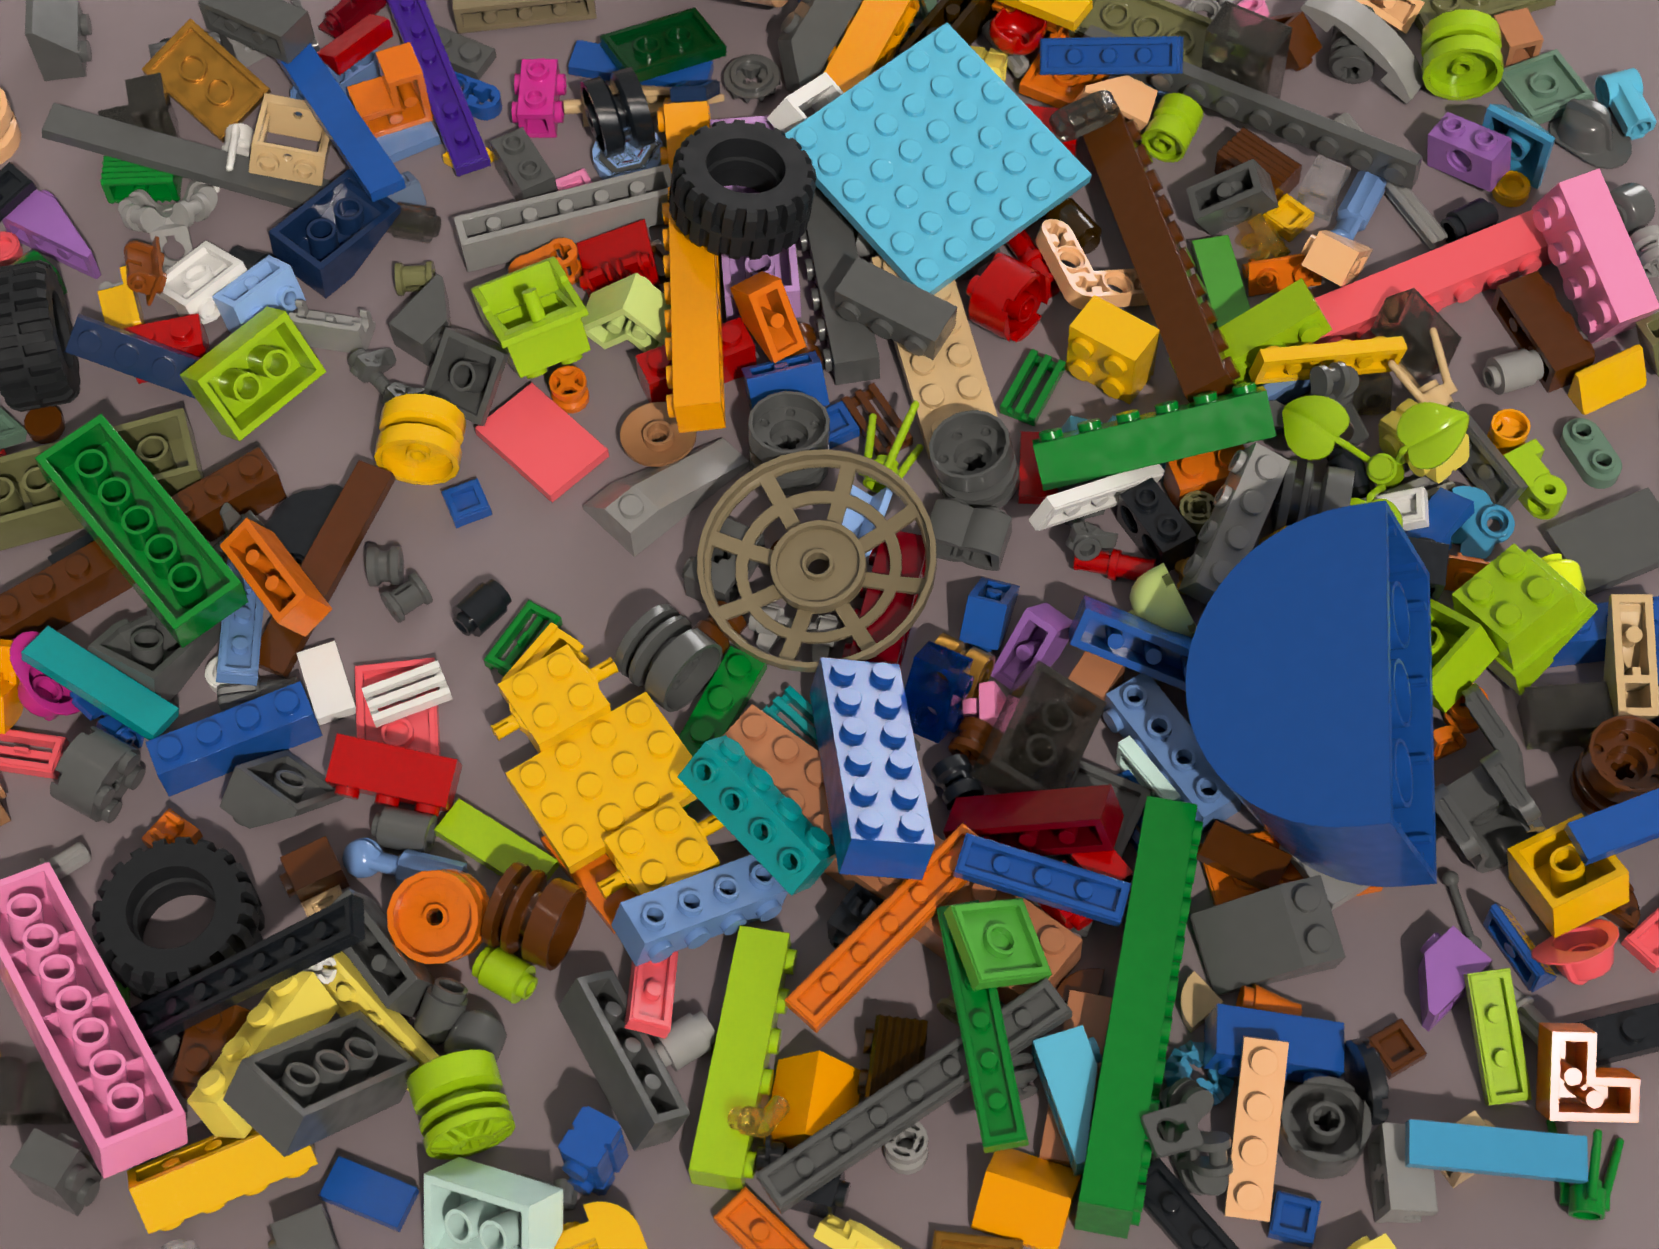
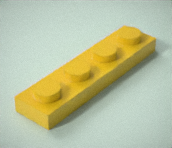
M1378 336L1372 339L1355 341L1343 339L1333 343H1305L1300 346L1289 347L1270 346L1259 350L1249 370L1251 381L1255 382V384L1309 380L1310 371L1313 367L1318 365L1328 367L1331 363L1342 361L1347 366L1354 368L1358 375L1393 372L1388 366V361L1394 360L1399 365L1408 348L1403 336L1388 338Z

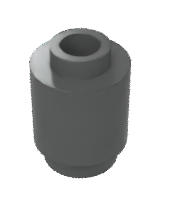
M439 977L435 979L433 985L428 986L414 1022V1028L427 1043L434 1045L443 1044L450 1029L465 1011L468 1004L466 997L468 990L462 983L451 978Z

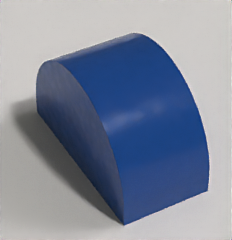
M1386 500L1331 509L1289 525L1266 539L1249 552L1231 570L1214 592L1197 624L1187 660L1185 685L1190 723L1205 758L1218 776L1270 836L1284 850L1303 864L1337 880L1358 885L1404 887L1437 884L1430 573Z

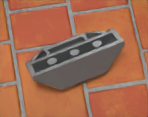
M801 0L795 11L787 15L781 25V30L783 31L777 41L788 92L792 94L818 76L862 0Z

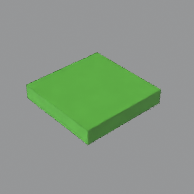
M1023 898L950 905L944 912L972 990L1037 983L1045 978L1048 979L1052 975Z

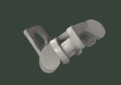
M193 180L188 184L183 199L175 204L160 205L146 191L137 189L119 203L118 211L124 225L128 229L149 233L152 242L155 236L159 237L160 252L164 253L163 246L167 243V236L174 235L175 241L183 245L185 253L179 259H171L165 255L163 267H172L193 251L188 227H191L194 221L200 222L210 216V213L216 207L218 196L216 190L208 184Z

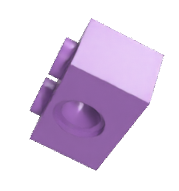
M1447 112L1428 134L1427 166L1491 192L1507 171L1510 170L1512 138Z

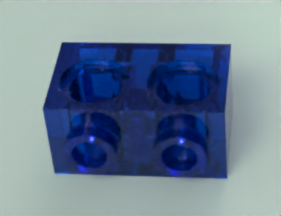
M928 641L914 656L905 687V695L914 734L939 744L949 731L952 733L956 732L964 713L963 710L959 709L961 699L967 697L974 681V676L969 674L974 659L932 641ZM938 672L945 675L948 681L943 680ZM928 707L934 709L937 715L933 714Z

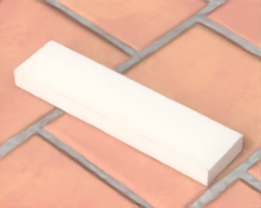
M1160 464L1115 474L1047 496L1029 518V522L1035 531H1040L1118 505L1120 494L1150 478H1153L1158 483L1165 471Z

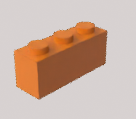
M246 517L219 545L278 624L306 637L332 610V607L279 538L269 529Z

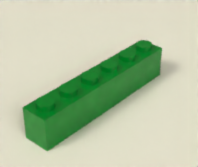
M1247 382L1233 386V393L1217 396L1216 391H1209L1193 396L1194 402L1178 405L1177 400L1166 401L1154 405L1155 411L1141 415L1139 409H1134L1116 414V420L1101 424L1100 418L1078 423V429L1063 433L1061 427L1039 432L1040 438L1032 441L1043 491L1276 437L1267 390L1264 386L1256 387L1255 382Z

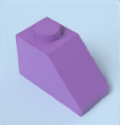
M1047 602L1026 608L994 664L991 676L1018 696H1024L1061 655L1069 641L1068 630L1072 620Z
M1454 926L1442 936L1438 932L1434 933L1420 949V952L1424 954L1418 967L1422 1027L1428 1032L1467 995L1463 974L1488 971L1492 963V959Z

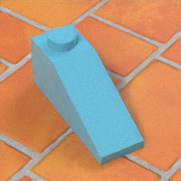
M1083 1025L1033 1040L1031 1052L1074 1176L1081 1175L1084 1171L1097 1063L1102 1062L1096 1039L1094 1037L1087 1038Z

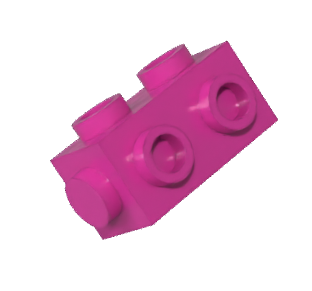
M522 59L521 74H515L514 90L515 95H518V101L512 102V122L518 123L519 128L523 127L530 138H557L558 123L564 122L563 101H560V95H566V74H560L557 59Z

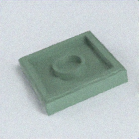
M1557 49L1505 67L1501 82L1497 85L1517 112L1522 113L1539 125L1561 117L1567 103L1572 98L1577 100H1594L1595 97Z

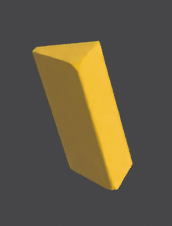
M1640 344L1634 345L1575 373L1567 396L1583 415H1587L1646 386L1647 378L1642 346Z

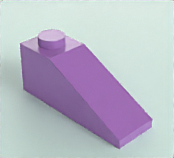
M35 190L2 220L7 232L15 234L20 243L96 280L101 275L92 252L59 205L57 198L50 192Z

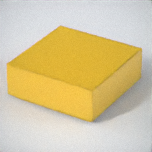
M1286 193L1277 201L1279 207L1265 212L1261 222L1285 240L1291 242L1313 222L1315 213Z

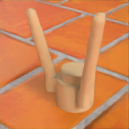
M1432 327L1429 333L1443 384L1439 385L1435 379L1421 387L1401 361L1397 365L1394 360H1389L1388 366L1416 399L1417 403L1433 402L1448 406L1454 402L1451 395L1458 390L1451 380L1437 329Z

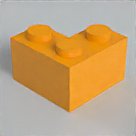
M668 97L665 98L664 107H658L659 132H666L667 144L666 147H660L661 165L668 164L671 174L674 156L681 143L689 135H694V132L705 125L710 128L709 100L671 102V98Z

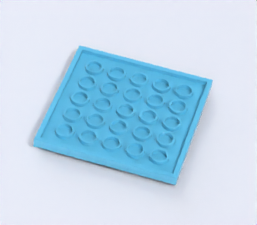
M948 23L936 29L785 133V137L788 139L794 138L801 145V151L805 150L812 160V165L816 171L815 184L819 190L901 279L933 295L1090 182L1092 174Z

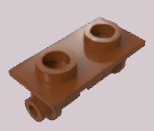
M155 236L152 245L132 240L124 247L125 264L127 265V285L135 292L146 294L147 306H151L156 293L161 294L167 280V273L163 272L162 269L165 255L160 252L159 237Z

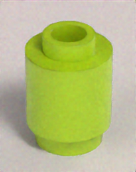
M490 946L485 947L476 958L472 967V976L478 979L479 985L513 1004L518 1003L521 999L527 1000L533 994L538 983V978L535 977V966L512 953L504 952L501 947L496 949Z

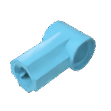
M1631 68L1597 77L1595 92L1598 102L1606 107H1610L1625 136H1629L1631 140L1639 139L1655 128L1657 121L1643 97V82L1637 69Z

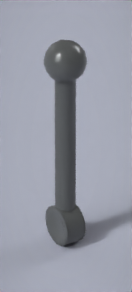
M1447 871L1443 874L1442 880L1450 889L1464 934L1481 949L1482 941L1477 936H1474L1457 886L1459 876L1454 871Z

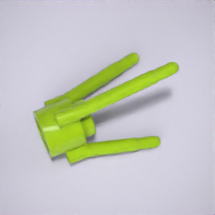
M916 400L912 402L888 456L878 455L874 459L876 462L894 471L902 479L924 448L922 444H917L898 469L899 463L896 461V458L919 407V402ZM875 413L869 415L864 457L872 459L876 431L877 416ZM859 474L864 477L863 485L875 493L880 492L886 487L866 475Z

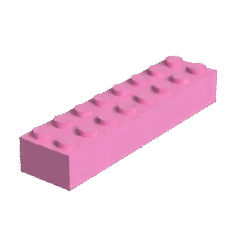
M46 862L0 879V978L103 1179L188 1144L186 1113L50 863Z

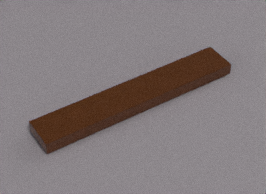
M360 460L357 462L300 566L328 603L396 480L392 472ZM272 617L261 637L259 668L280 677L288 678L298 660L296 653L303 650L313 630L304 637L278 624Z

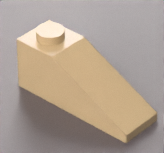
M1611 594L1609 596L1603 678L1605 720L1615 716H1636L1653 721L1659 717L1653 594Z

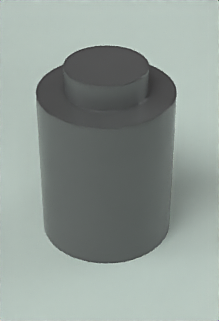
M387 805L382 813L377 812L375 814L371 834L376 837V842L381 847L400 851L411 849L430 854L436 838L434 829L438 825L437 816Z

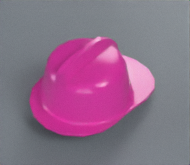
M34 631L23 632L13 639L9 649L10 662L20 680L17 690L18 698L23 707L38 717H44L47 721H52L59 715L67 716L78 713L80 710L72 704L71 691L22 660L21 651L40 633Z

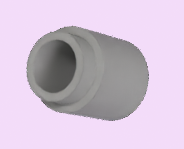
M1520 349L1489 358L1486 362V367L1483 369L1485 385L1497 395L1532 386L1544 375V366L1540 355L1535 350L1528 351L1527 349Z
M702 1011L694 1015L688 1013L671 1023V1031L666 1039L654 1036L657 1042L654 1044V1047L665 1067L670 1065L675 1071H678L709 1052L711 1045L715 1043L717 1034Z

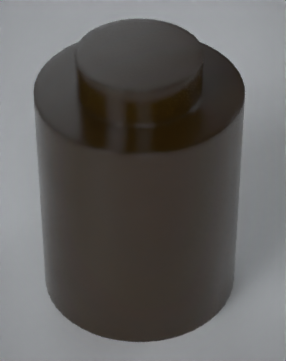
M1067 198L1049 211L1046 220L1057 219L1066 223L1072 229L1085 254H1089L1097 248L1100 243L1102 229L1074 199Z

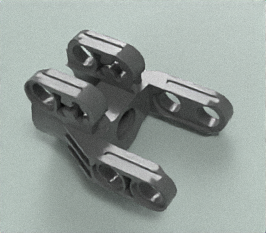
M1474 683L1461 693L1465 698L1467 708L1470 710V715L1494 751L1479 760L1480 766L1446 787L1441 783L1435 787L1436 832L1456 842L1475 869L1480 873H1486L1508 865L1507 848L1545 831L1546 827L1539 818L1542 816L1541 811L1526 790L1523 755L1520 747L1482 690Z

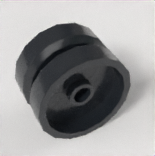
M632 67L611 72L610 88L600 76L581 82V94L587 120L604 158L624 153L626 147L625 136L634 148H641L655 143L654 126L641 84Z

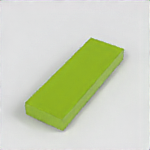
M460 798L434 829L436 836L501 877L513 863L518 861L529 865L532 871L536 869L544 871L547 875V881L559 867L557 859Z
M1510 968L1463 974L1485 1105L1490 1106L1532 1100Z

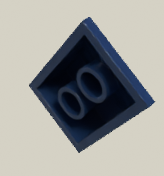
M348 169L269 231L273 254L279 260L291 265L297 278L324 298H327L355 275L400 214L401 206L388 197L372 202L352 171Z

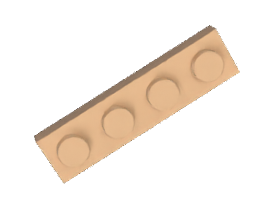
M1243 1036L1230 1158L1233 1160V1172L1228 1175L1224 1207L1225 1216L1270 1222L1289 1048L1288 1041Z

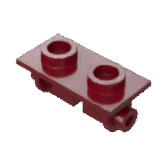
M341 0L332 10H328L325 13L326 18L323 19L318 29L336 39L369 14L376 15L387 5V1Z

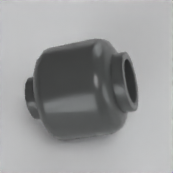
M1629 182L1610 191L1628 235L1644 228L1651 222L1655 214V202L1651 193L1644 186Z
M485 1009L464 1011L450 1029L443 1049L446 1055L465 1050H486L494 1054L497 1063L507 1034L504 1026L492 1012Z

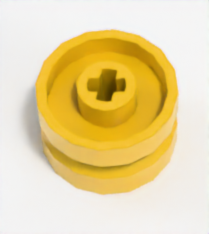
M405 394L392 398L385 403L381 411L380 434L376 441L374 454L376 465L381 469L392 472L397 480L415 485H435L451 480L460 469L462 455L460 446L464 440L466 428L464 414L456 405L442 398L427 394Z

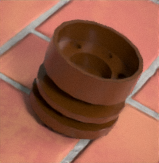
M1615 716L1603 721L1593 731L1584 750L1575 762L1570 777L1572 795L1583 811L1590 815L1659 788L1658 726L1649 720L1636 716Z
M520 861L515 862L504 872L491 895L483 918L481 929L482 941L493 948L501 946V949L509 954L516 953L521 948L522 958L525 961L552 971L564 960L578 934L585 913L587 891L584 887L559 877L553 879L547 885V875L544 871L539 869L532 871L529 865Z

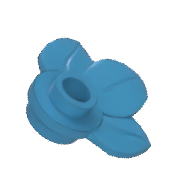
M1471 486L1454 487L1452 489L1453 493L1474 501L1475 513L1451 536L1452 544L1461 545L1460 552L1464 556L1486 559L1491 555L1495 544L1506 541L1512 535L1515 527L1513 515L1505 507L1493 504L1489 495L1484 490ZM1490 519L1497 520L1500 524V530H1490L1487 526V521Z

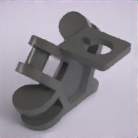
M1342 361L1333 362L1328 367L1325 365L1313 367L1310 371V395L1329 397L1346 409L1350 422L1354 427V434L1347 442L1358 446L1369 438V433L1351 402L1359 386L1357 371ZM1270 400L1269 404L1276 434L1284 435L1282 410L1285 405L1276 400Z
M1185 1077L1176 1081L1161 1093V1110L1143 1115L1141 1124L1154 1155L1157 1158L1171 1155L1180 1180L1190 1193L1209 1196L1220 1195L1228 1187L1227 1175L1233 1172V1160L1227 1157V1149L1231 1147V1136L1222 1131H1199L1197 1125L1212 1109L1214 1098L1210 1091L1200 1087L1194 1079ZM1157 1125L1159 1127L1160 1132L1162 1133L1164 1140H1162L1157 1133ZM1200 1151L1209 1152V1156L1200 1155Z

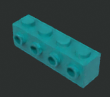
M726 735L705 741L678 775V778L791 896L812 887L836 858L835 847L831 844L828 834L822 829L815 827L802 814V809L798 803L786 797L773 784L772 777L765 770L756 767L745 755L743 747Z

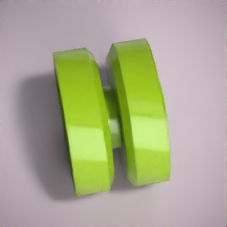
M1458 9L1437 16L1424 27L1420 39L1421 55L1423 57L1422 79L1426 89L1435 96L1447 100L1473 99L1492 91L1501 82L1504 72L1503 56L1501 53V30L1498 22L1489 14L1477 10Z

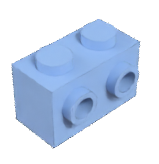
M270 255L212 296L228 331L231 333L235 332L267 306L286 311L289 315V312L293 313L297 308L295 305L296 299L306 301L291 265Z

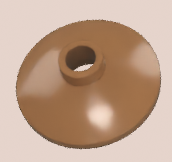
M653 402L636 408L626 417L620 430V440L624 452L633 461L650 467H662L684 458L692 450L697 437V431L679 433L676 417L669 418L667 402Z

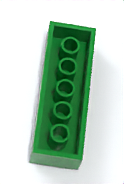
M102 413L35 457L47 483L182 648L248 603L242 582Z

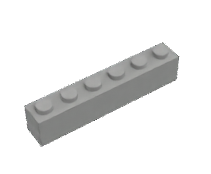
M665 164L454 217L467 271L472 272L511 262L517 257L528 254L557 238H568L577 245L578 242L643 219L646 220L647 227L664 223L662 203L668 202V187H670L672 176L669 165Z

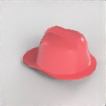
M1593 919L1556 938L1551 935L1550 938L1537 945L1531 951L1532 958L1539 963L1555 965L1558 971L1572 984L1584 985L1589 980L1603 976L1611 969L1614 962V944L1620 936L1619 930L1610 921Z

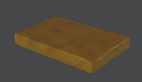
M191 18L142 68L144 74L222 143L225 141L226 128L231 124L242 123L263 101L264 93H271L269 87Z

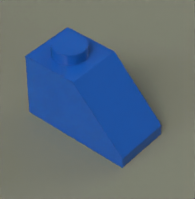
M981 577L968 595L959 640L968 643L970 649L976 647L985 652H991L992 649L998 651L1004 642L1020 586Z

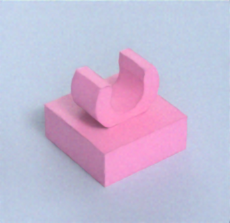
M995 681L979 683V698H968L962 701L963 717L969 716L982 719L996 729L998 736L1008 735L1007 697Z

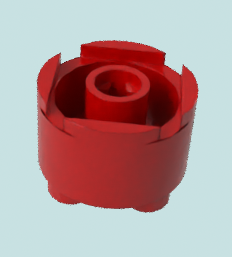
M1002 252L997 253L981 276L975 275L967 286L966 293L971 297L969 302V320L1009 342L1010 339L1015 342L1023 340L1033 331L1042 317L1036 313L1041 302L1046 305L1048 303L1051 291L1049 278Z

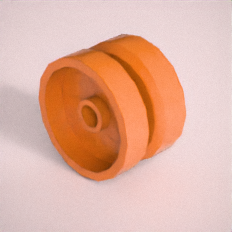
M457 869L421 871L405 879L393 892L387 909L388 931L395 946L412 960L424 964H441L460 960L474 953L483 943L481 929L490 898L484 886L471 874ZM438 911H441L443 914L442 921L437 919Z

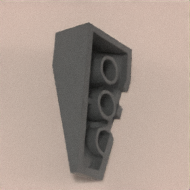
M147 608V614L129 622L125 618L114 623L88 646V651L169 702L181 691L219 641L221 622L182 648L151 609Z

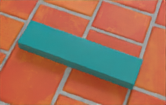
M49 626L21 651L24 662L147 740L159 737L179 716L178 707Z

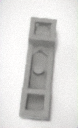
M1307 0L1300 8L1326 33L1335 25L1381 66L1387 73L1380 81L1406 104L1411 101L1424 85L1422 68L1406 43L1382 18L1356 0Z

